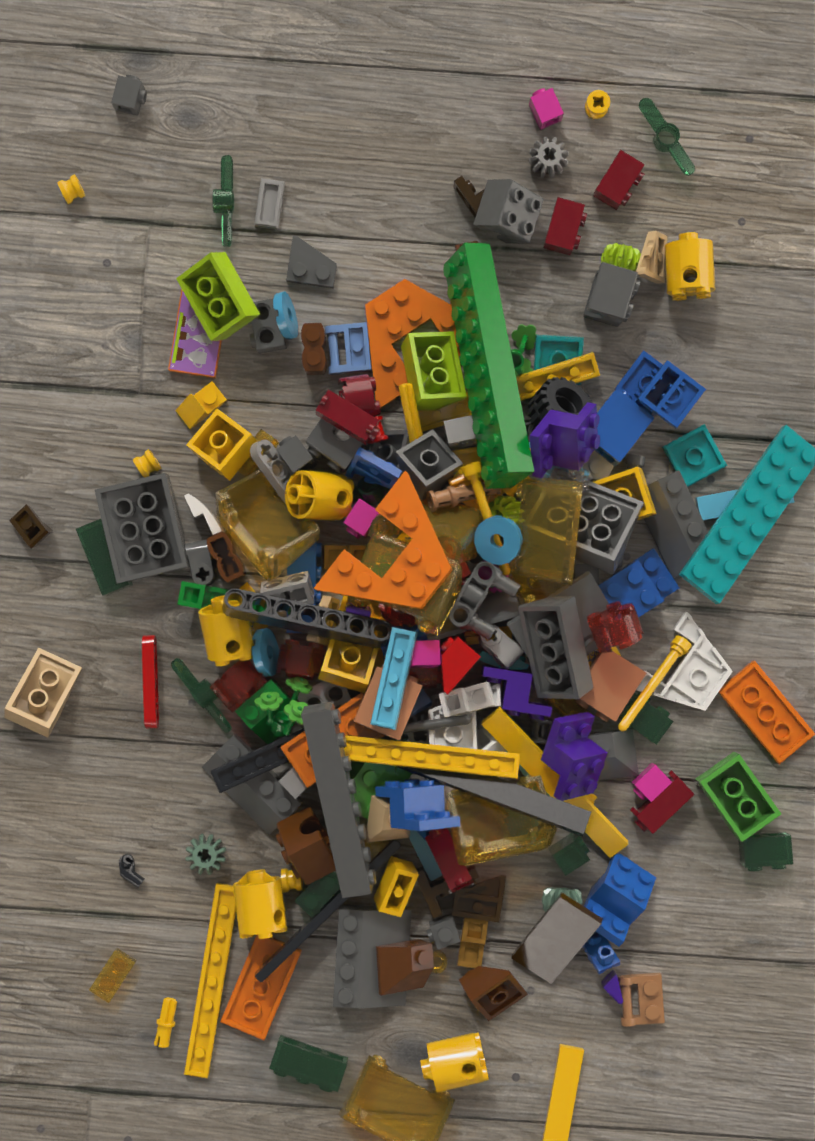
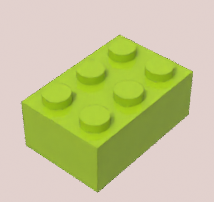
M226 252L209 253L176 278L211 341L227 339L260 315Z

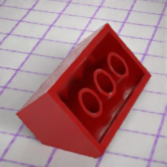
M456 635L453 638L447 637L440 645L442 649L440 652L441 683L446 694L451 692L481 657Z

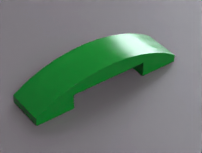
M182 581L177 605L202 609L211 605L212 598L224 596L229 590ZM261 605L253 606V609L257 612L264 611Z

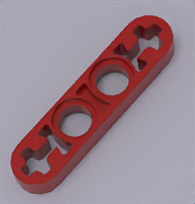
M155 635L142 636L144 725L146 729H153L159 727L157 639Z

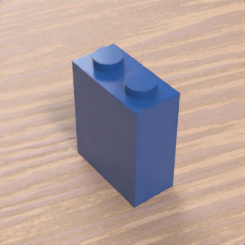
M616 388L597 411L600 417L597 427L598 435H600V444L595 451L613 466L619 464L654 420V417L650 415L651 412L644 406L632 401V396L629 393Z

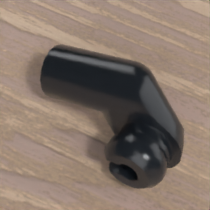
M125 854L120 857V876L136 888H139L145 878L135 872L133 856Z

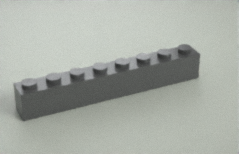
M334 701L304 706L301 716L342 898L371 894L373 884H376V874L374 869L370 870L371 851L369 847H365L366 829L365 825H361L359 820L361 806L360 802H356L354 797L357 791L355 780L350 779L351 760L349 756H345L346 737L344 732L340 733L339 724H341L340 711L335 709Z

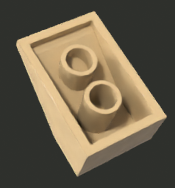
M38 648L5 707L4 718L45 737H49L62 713L82 667Z

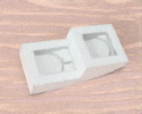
M190 494L184 495L193 516L197 519L204 516L213 535L224 532L217 518L201 501Z
M490 682L454 689L449 694L445 692L439 694L444 718L495 706Z

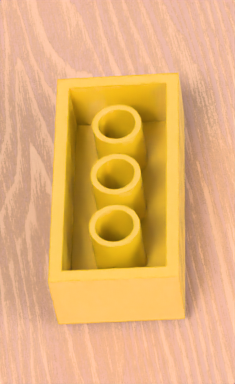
M351 596L342 597L339 611L345 612L346 603L348 602L369 606L371 618L387 621L391 607L390 603L359 599ZM355 625L350 626L353 632H361L359 627ZM374 631L377 637L382 638L383 633L381 631ZM330 639L318 679L365 693L379 648Z

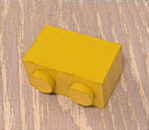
M393 856L390 857L374 895V901L379 912L397 917L402 916L419 876L413 862Z

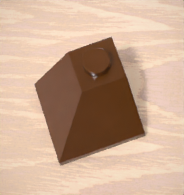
M414 939L376 946L379 995L393 994L425 986L434 968L432 943L421 939Z
M478 966L475 969L469 970L465 976L459 979L470 1001L488 1021L528 995L509 970Z

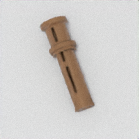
M481 482L486 496L501 494V489H485V483ZM472 485L460 488L448 486L445 490L436 492L430 490L426 493L428 507L431 512L447 506L453 508L460 502L476 499Z

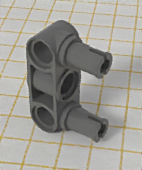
M490 562L479 563L471 576L466 580L456 598L457 600L449 614L451 622L464 631L471 630L490 640L496 628L478 618V614L475 613L489 592V587L492 589L495 587L514 598L521 585L502 575V571ZM483 566L489 567L492 571V576L488 580H483L478 576V570ZM457 609H464L467 612L468 618L465 622L458 623L454 620L453 614Z

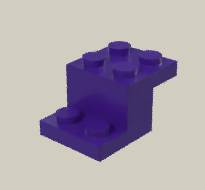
M587 402L578 415L550 410L530 434V449L534 467L532 477L542 478L552 466L579 471L584 463L589 461L590 455L595 449H598L600 444V435H598L597 430L600 417L597 414V404Z
M482 665L481 675L486 677L485 680L487 682L501 684V679L504 680L501 708L505 709L504 711L508 715L520 716L521 712L528 713V717L537 720H544L545 716L551 717L552 707L550 705L529 701L533 674Z
M589 712L554 718L541 760L560 775L554 797L558 800L564 801L592 794L597 788V782L604 768L608 752L588 738L595 718Z

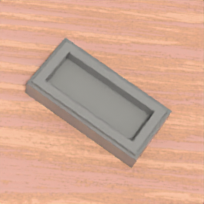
M261 178L255 227L279 229L285 187L284 181Z

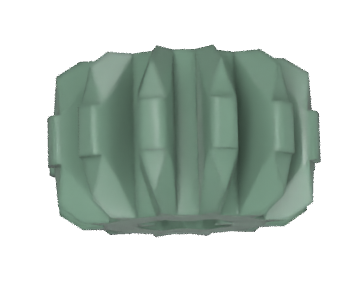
M200 834L199 841L193 838L190 841L193 847L188 846L186 848V851L192 854L185 858L186 861H194L190 869L193 870L198 866V874L200 875L204 872L205 868L208 875L213 873V868L220 870L221 865L219 862H225L226 860L225 856L220 855L226 851V847L218 848L222 840L218 839L215 843L212 842L213 834L209 835L207 841L205 835ZM209 850L208 854L211 857L209 856L207 859H204V854L200 853V851Z
M547 887L543 890V910L546 912L561 892L582 905L581 891L566 887Z

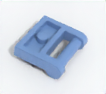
M367 322L325 327V334L328 335L330 356L329 375L371 371ZM344 333L346 365H340L337 339V334Z

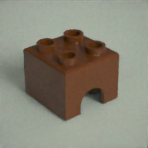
M307 807L277 823L279 833L276 834V838L280 846L285 849L281 851V854L287 865L292 863L291 869L297 879L301 877L305 884L308 885L336 871L333 854L328 847L330 845L329 836L311 807Z

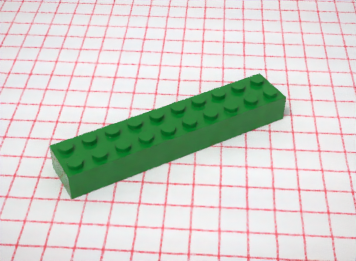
M464 242L444 264L443 273L447 280V295L451 301V316L455 322L456 342L459 344L460 363L463 366L465 376L464 385L467 388L469 397L468 407L472 414V429L477 440V455L480 457L482 467L481 477L484 480L485 489L512 488L532 474L534 467L491 246L485 243Z

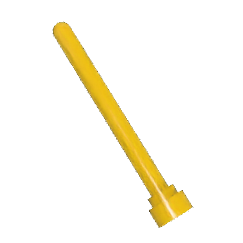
M477 461L462 466L461 470L463 476L467 477V480L471 482L483 520L492 517V513L479 478L481 477L480 471L482 468L480 462ZM495 534L493 537L495 544L502 546L499 534ZM508 563L499 565L503 575L510 574L511 570Z
M676 635L670 643V653L618 724V729L621 732L628 729L677 658L688 653L692 645L687 639Z

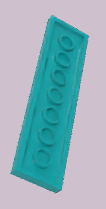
M782 426L679 573V576L713 603L720 604L815 466V448L789 426Z

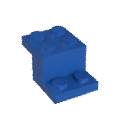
M644 350L615 387V389L617 388L620 391L624 390L632 396V401L648 409L651 412V416L658 415L675 429L706 390L668 360L661 364Z
M654 548L615 572L613 576L598 585L622 627H625L664 601L665 597L679 589L676 581Z
M405 779V782L385 781V786L375 787L376 797L390 798L391 828L425 831L460 827V816H452L450 811H445L444 785L434 784V780Z
M619 852L611 857L606 872L591 887L584 907L603 918L602 924L596 932L618 947L625 941L630 925L645 911L656 880L655 876Z

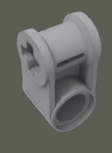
M492 625L496 628L493 633L495 635L494 639L487 641L479 635V644L503 669L508 670L524 651L499 627Z

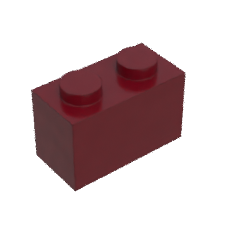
M620 149L595 189L593 196L617 211L620 205L625 206L630 199L632 193L629 190L632 185L638 186L645 175L641 172L645 164Z
M557 197L543 246L544 249L569 256L573 249H578L581 236L577 235L579 226L584 227L587 213L583 212L585 204Z

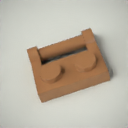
M661 973L618 976L623 998L621 1025L630 1027L641 1024L665 1023ZM632 984H637L639 1015H633Z

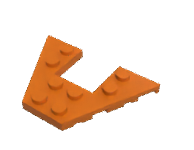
M403 279L365 304L372 372L376 381L375 399L379 401L380 409L400 397L399 385L408 383L404 363L393 348V344L430 320L438 332L454 331L456 340V328L451 316V304L406 279ZM456 342L458 355L460 357L459 344Z
M404 471L375 510L411 537L410 543L382 578L344 549L316 584L315 590L423 609L452 572L451 564L445 555L410 475Z

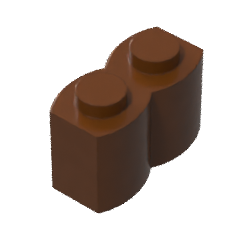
M304 323L301 330V340L304 345L302 353L303 367L307 375H324L327 369V359L324 352L326 335L323 325L321 323Z
M220 532L207 538L208 550L212 557L217 560L218 571L226 582L232 583L246 576L244 563L236 555L234 542L229 535Z

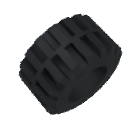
M553 377L548 379L528 403L529 410L527 412L528 416L531 417V423L537 427L550 410L578 415L587 402H593L589 399L588 393L584 392L583 388L580 385H576L574 381H568L563 377L560 379Z

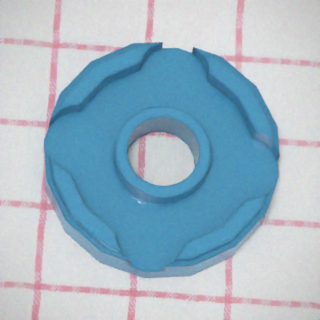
M286 291L276 293L273 298V308L278 310V316L276 317L278 328L285 339L297 338L298 322L292 300Z
M496 515L485 519L478 525L474 534V544L477 552L484 560L491 564L502 565L511 562L519 555L521 545L523 544V536L520 528L513 520ZM495 534L503 537V546L495 544L493 539Z
M268 628L256 630L252 638L256 640L255 646H252L255 668L259 673H263L262 676L264 677L273 676L277 673L280 662L276 637Z

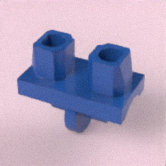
M595 931L584 944L583 949L597 973L601 974L609 968L619 966L620 960L608 940Z

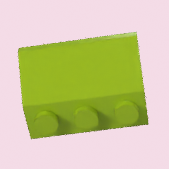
M454 331L408 333L401 345L407 381L413 385L418 411L437 410L466 399L467 395Z

